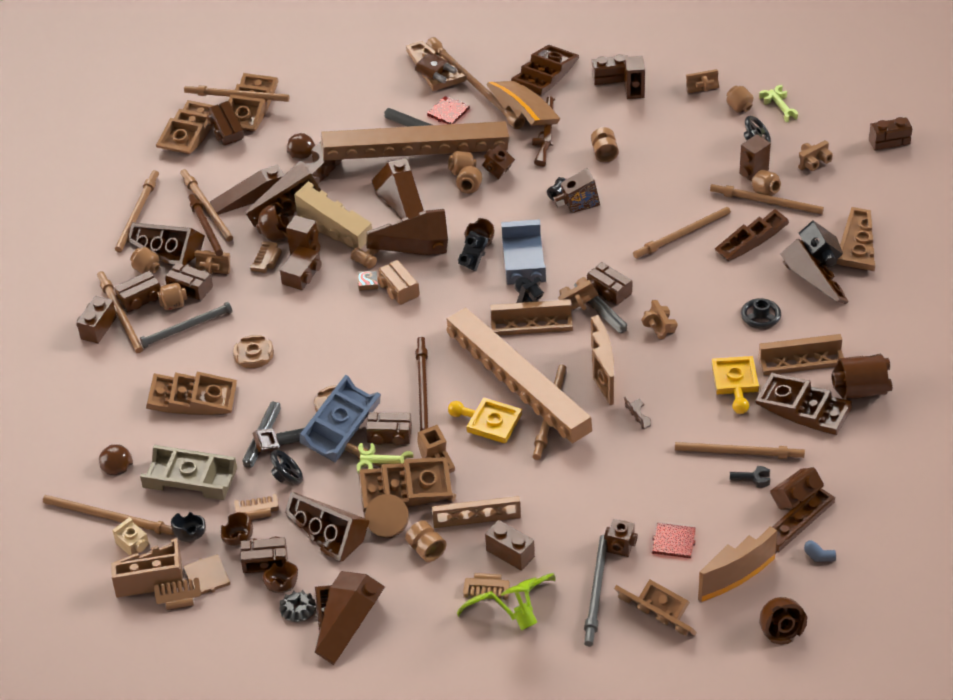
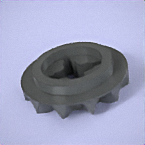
M293 590L292 594H285L284 599L280 600L281 615L292 622L308 619L316 609V603L311 593L306 594L303 590L298 593ZM301 601V605H298L294 611V605Z

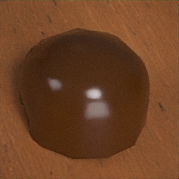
M305 133L294 134L288 140L287 153L289 152L292 158H308L312 154L311 150L315 147L314 141Z
M478 218L476 222L468 224L464 236L466 239L470 231L489 238L486 244L487 247L494 238V225L487 219Z
M112 444L101 452L99 464L106 474L115 475L119 472H126L129 464H133V459L127 448L120 444Z
M243 512L230 514L227 524L225 526L221 525V539L230 546H241V541L249 540L253 534L252 521Z
M286 561L280 567L274 563L269 570L264 572L263 582L267 589L275 593L291 591L298 579V568L289 561Z

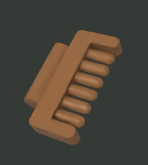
M262 242L254 263L250 265L251 271L266 273L268 268L273 269L282 253L277 243Z
M276 493L272 494V498L268 496L267 501L266 497H262V504L260 498H257L256 501L251 499L252 505H250V500H246V506L242 500L240 502L241 507L238 500L234 501L235 512L246 513L251 520L272 516L271 512L279 510Z
M474 573V578H465L463 595L464 597L469 596V588L470 596H474L475 589V596L480 595V589L481 594L486 593L487 589V592L493 590L492 592L497 595L498 590V598H501V593L510 588L509 580H502V574ZM506 594L505 596H503V599H504V600H507L508 597H509V594Z
M191 578L188 579V584L187 580L184 579L182 581L184 591L181 581H177L178 592L176 583L172 582L173 593L171 592L170 583H166L167 594L164 584H161L160 588L159 585H154L156 603H166L167 610L193 606V598L201 596L199 578H194V586Z

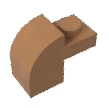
M438 425L418 432L417 442L421 457H447L449 473L454 472L455 466L446 451L447 441Z

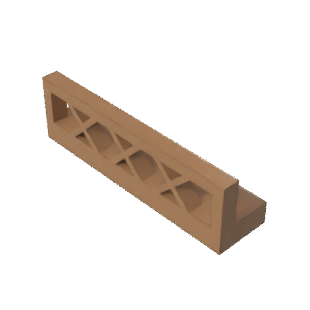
M571 299L490 305L492 330L498 336L573 331ZM568 320V324H558L557 321ZM539 321H545L547 324L544 326H539L537 323ZM524 322L527 324L525 327L517 326L518 323ZM496 324L507 325L505 328L496 329Z
M841 334L760 343L758 359L763 375L835 367L838 359L844 358L841 350L843 340ZM837 355L838 359L831 360L827 356ZM811 357H814V358L818 359V361H817V362H809V361H807V359H808V358H811ZM788 360H794L798 363L795 365H790L786 362ZM773 362L777 366L767 368L766 363Z
M519 496L431 506L434 528L521 518Z

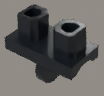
M470 231L469 235L466 236L462 254L459 255L458 264L477 271L482 256L486 254L484 250L489 238Z
M538 276L534 278L533 282L525 277H520L515 281L514 288L519 293L516 303L539 302L544 292L539 287L541 279Z

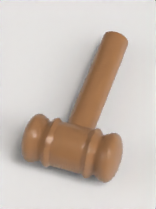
M357 247L351 252V259L368 269H372L377 262V258L373 255L380 250L368 249L364 252Z

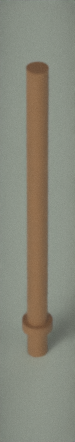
M44 495L43 503L121 523L130 517L138 527L153 530L156 534L174 535L172 527L165 525L162 521L153 522L49 495Z

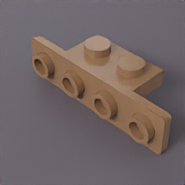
M649 579L639 597L618 585L615 586L614 589L619 593V599L628 604L633 601L638 604L636 608L648 615L649 612L657 615L655 619L661 623L668 625L670 622L676 626L675 630L680 634L687 636L689 633L695 637L697 632L680 621L690 603L685 598Z

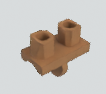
M718 70L686 74L687 93L707 92L710 89L720 88Z
M826 140L812 146L809 143H804L801 146V152H799L800 164L798 168L801 171L806 168L814 171L819 167V161H823L826 164L831 162L833 153L828 150L829 143Z
M208 250L195 251V269L205 270L209 274H212V272L230 273V253L223 252L222 256H217L215 252Z
M582 277L577 280V287L573 289L564 287L559 290V300L571 299V310L579 306L583 311L586 310L585 303L598 296L590 280Z
M652 300L650 310L644 312L641 321L643 326L653 328L659 339H665L667 333H675L678 324L675 319H668L670 316L668 306H661L658 300Z

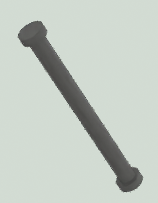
M225 302L223 306L150 336L140 337L143 348H147L149 344L222 314H230L233 312L229 302Z

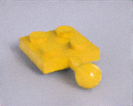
M753 356L712 359L711 365L717 395L734 393L733 410L738 414L746 413L749 409V402L743 398V393L759 392Z
M484 397L476 410L464 407L460 401H452L448 406V412L451 416L460 417L463 415L471 418L467 425L468 433L505 444L522 416L521 408Z

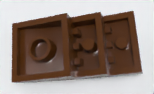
M547 45L531 54V60L521 66V73L512 77L511 81L527 87L536 94L543 95L567 74L579 59V55Z
M771 373L755 400L757 405L778 416L833 435L839 433L852 409V401L832 397L830 390L811 387L810 380Z

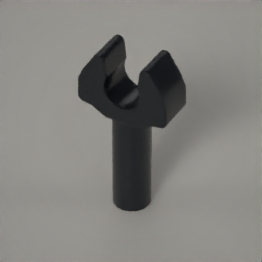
M757 466L754 472H730V480L753 481L757 488H764L770 485V478H768L770 476V469L764 466Z

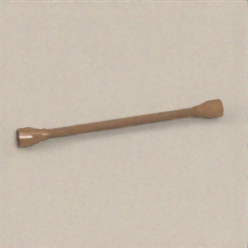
M431 37L427 40L426 44L436 51L437 55L442 56L450 65L457 68L458 73H463L466 76V80L504 114L508 123L514 129H520L525 124V118H518L512 110H505L487 88L446 52L442 43L436 37Z

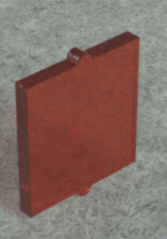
M444 96L427 113V116L438 120V122L455 124L470 109V106L459 102V100Z
M657 523L655 535L652 537L654 541L652 554L691 558L693 546L696 545L694 540L696 527Z

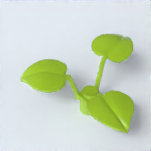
M550 573L540 578L535 577L524 580L517 586L510 587L502 592V597L509 593H515L519 606L513 608L515 613L490 591L466 601L458 609L457 615L459 617L462 611L469 605L485 599H494L510 615L512 620L516 619L520 629L524 630L537 623L532 612L533 608L529 592L541 582L555 581V574ZM519 592L525 593V603H523Z

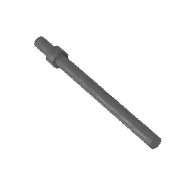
M601 535L599 539L589 613L584 625V630L586 631L584 645L588 647L593 646L594 636L598 631L599 621L597 620L607 552V540H604V535Z

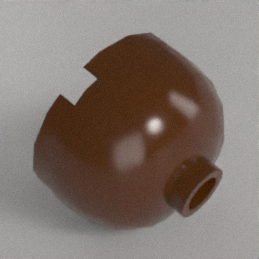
M278 202L265 207L259 213L258 224H256L259 234H263L266 239L272 242L288 239L286 227L290 222L288 217H284L281 213L284 209Z
M777 597L768 601L763 606L760 612L759 624L764 635L772 643L783 645L793 642L791 638H794L796 635L800 637L807 626L808 617L803 608L793 599Z

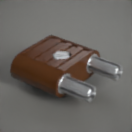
M432 52L425 55L415 66L416 72L431 80L436 79L442 83L447 81L446 77L440 75L445 70L453 74L457 72V68L449 65L447 60Z

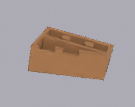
M172 539L171 544L161 548L158 545L151 547L152 551L139 556L136 553L111 563V576L116 598L154 592V585H159L160 588V585L164 584L166 590V583H170L172 589V582H175L176 588H178L177 581H181L183 587L182 559L178 539Z

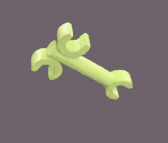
M782 85L776 86L774 90L759 92V99L764 98V105L770 104L772 100L784 113L785 122H789L790 116L794 117L795 120L798 119L797 110L789 109L782 100L787 98V91L782 92Z
M360 443L358 446L360 462L357 464V471L359 474V470L365 466L369 467L368 469H373L372 463H404V459L414 458V455L411 451H406L401 456L374 455L375 446L373 443H371V448L368 451H364L363 443Z

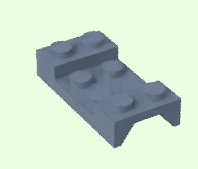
M345 375L300 433V443L336 463L345 451V447L366 417H368V413L374 412L380 404L381 394L378 392L372 394L364 392L355 387L350 377Z

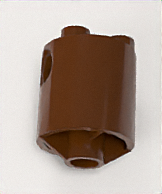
M881 353L871 356L839 358L831 374L833 388L845 400L886 395L888 391L893 389L892 380L888 379L890 360L889 358H884Z

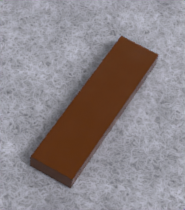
M821 488L800 502L774 524L772 528L777 530L776 551L779 553L833 505L836 497Z

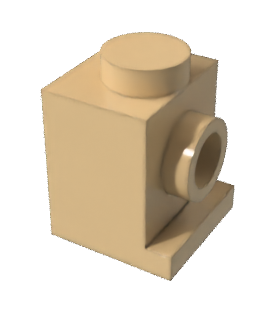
M130 517L112 530L116 544L130 556L144 551L149 546L147 534L135 525Z

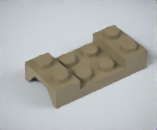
M154 445L152 463L147 474L141 473L140 478L143 488L163 491L165 486L201 491L205 498L225 500L236 473L237 464L235 457Z

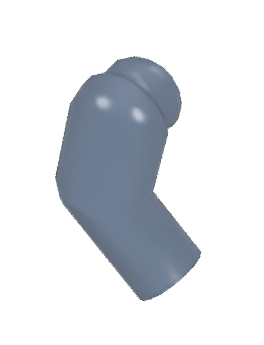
M812 540L805 543L804 550L806 554L815 562L836 561L835 550H823Z

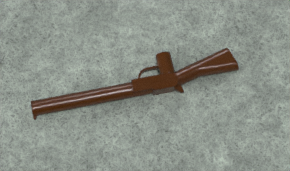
M549 96L546 99V103L553 109L555 98ZM552 124L545 125L544 131L538 134V138H532V145H541L534 160V164L537 166H546V152L549 146H553L551 142ZM544 134V138H539V136Z

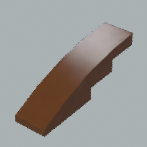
M774 209L763 219L759 216L750 225L746 226L743 224L719 244L715 251L727 261L735 259L774 236L789 224V220L778 210Z

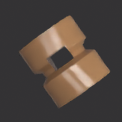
M602 127L596 129L591 134V143L598 161L605 163L617 158L619 149L613 130Z
M423 520L413 524L405 536L406 542L426 562L438 559L444 553L447 546L446 541L437 532H434V529L427 521Z

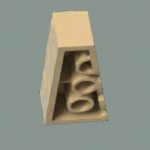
M309 181L294 194L297 216L315 220L319 233L353 248L358 247L361 249L366 244L367 231L372 230V223L353 210L347 211L338 200L336 202L327 198L328 194L323 190L318 192Z

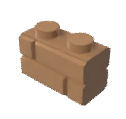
M396 260L389 265L379 268L378 283L381 288L385 287L387 289L388 295L392 300L395 299L402 305L408 302L409 299L413 300L419 297V283L400 261Z

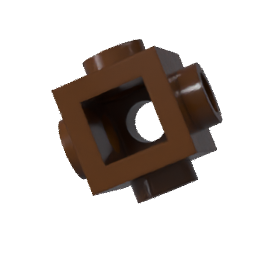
M498 145L494 150L490 148L484 155L485 161L482 166L499 180L509 170L515 159Z
M613 519L611 527L606 528L604 540H607V552L629 557L633 546H636L638 534L635 533V524Z

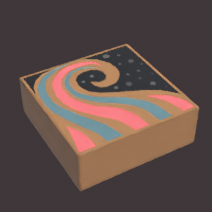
M377 271L358 272L359 291L378 289Z

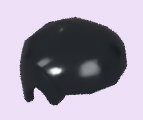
M189 512L185 517L177 513L171 519V527L177 539L183 542H190L203 536L206 531V522L201 515H195L192 512Z

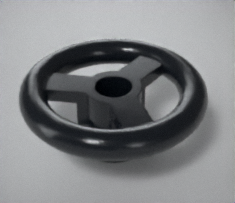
M747 116L745 119V128L747 130L744 132L745 139L749 140L755 135L762 137L764 134L765 140L771 143V137L765 125L755 116Z
M757 298L743 305L741 317L751 327L760 329L770 328L781 319V309L775 302L769 299ZM753 306V313L747 315V310ZM770 307L774 309L775 315L769 313ZM757 318H759V319L765 318V319H767V320H769V321H768V322H763V323H761V322H755V321H753V320H754V319H757Z
M280 450L272 451L270 458L274 468L271 470L274 478L281 483L285 480L293 484L302 483L303 474L296 462Z

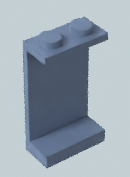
M540 219L501 222L507 285L515 284V281L520 277L528 278L533 282L534 278L538 276L541 282H546V266L544 265Z

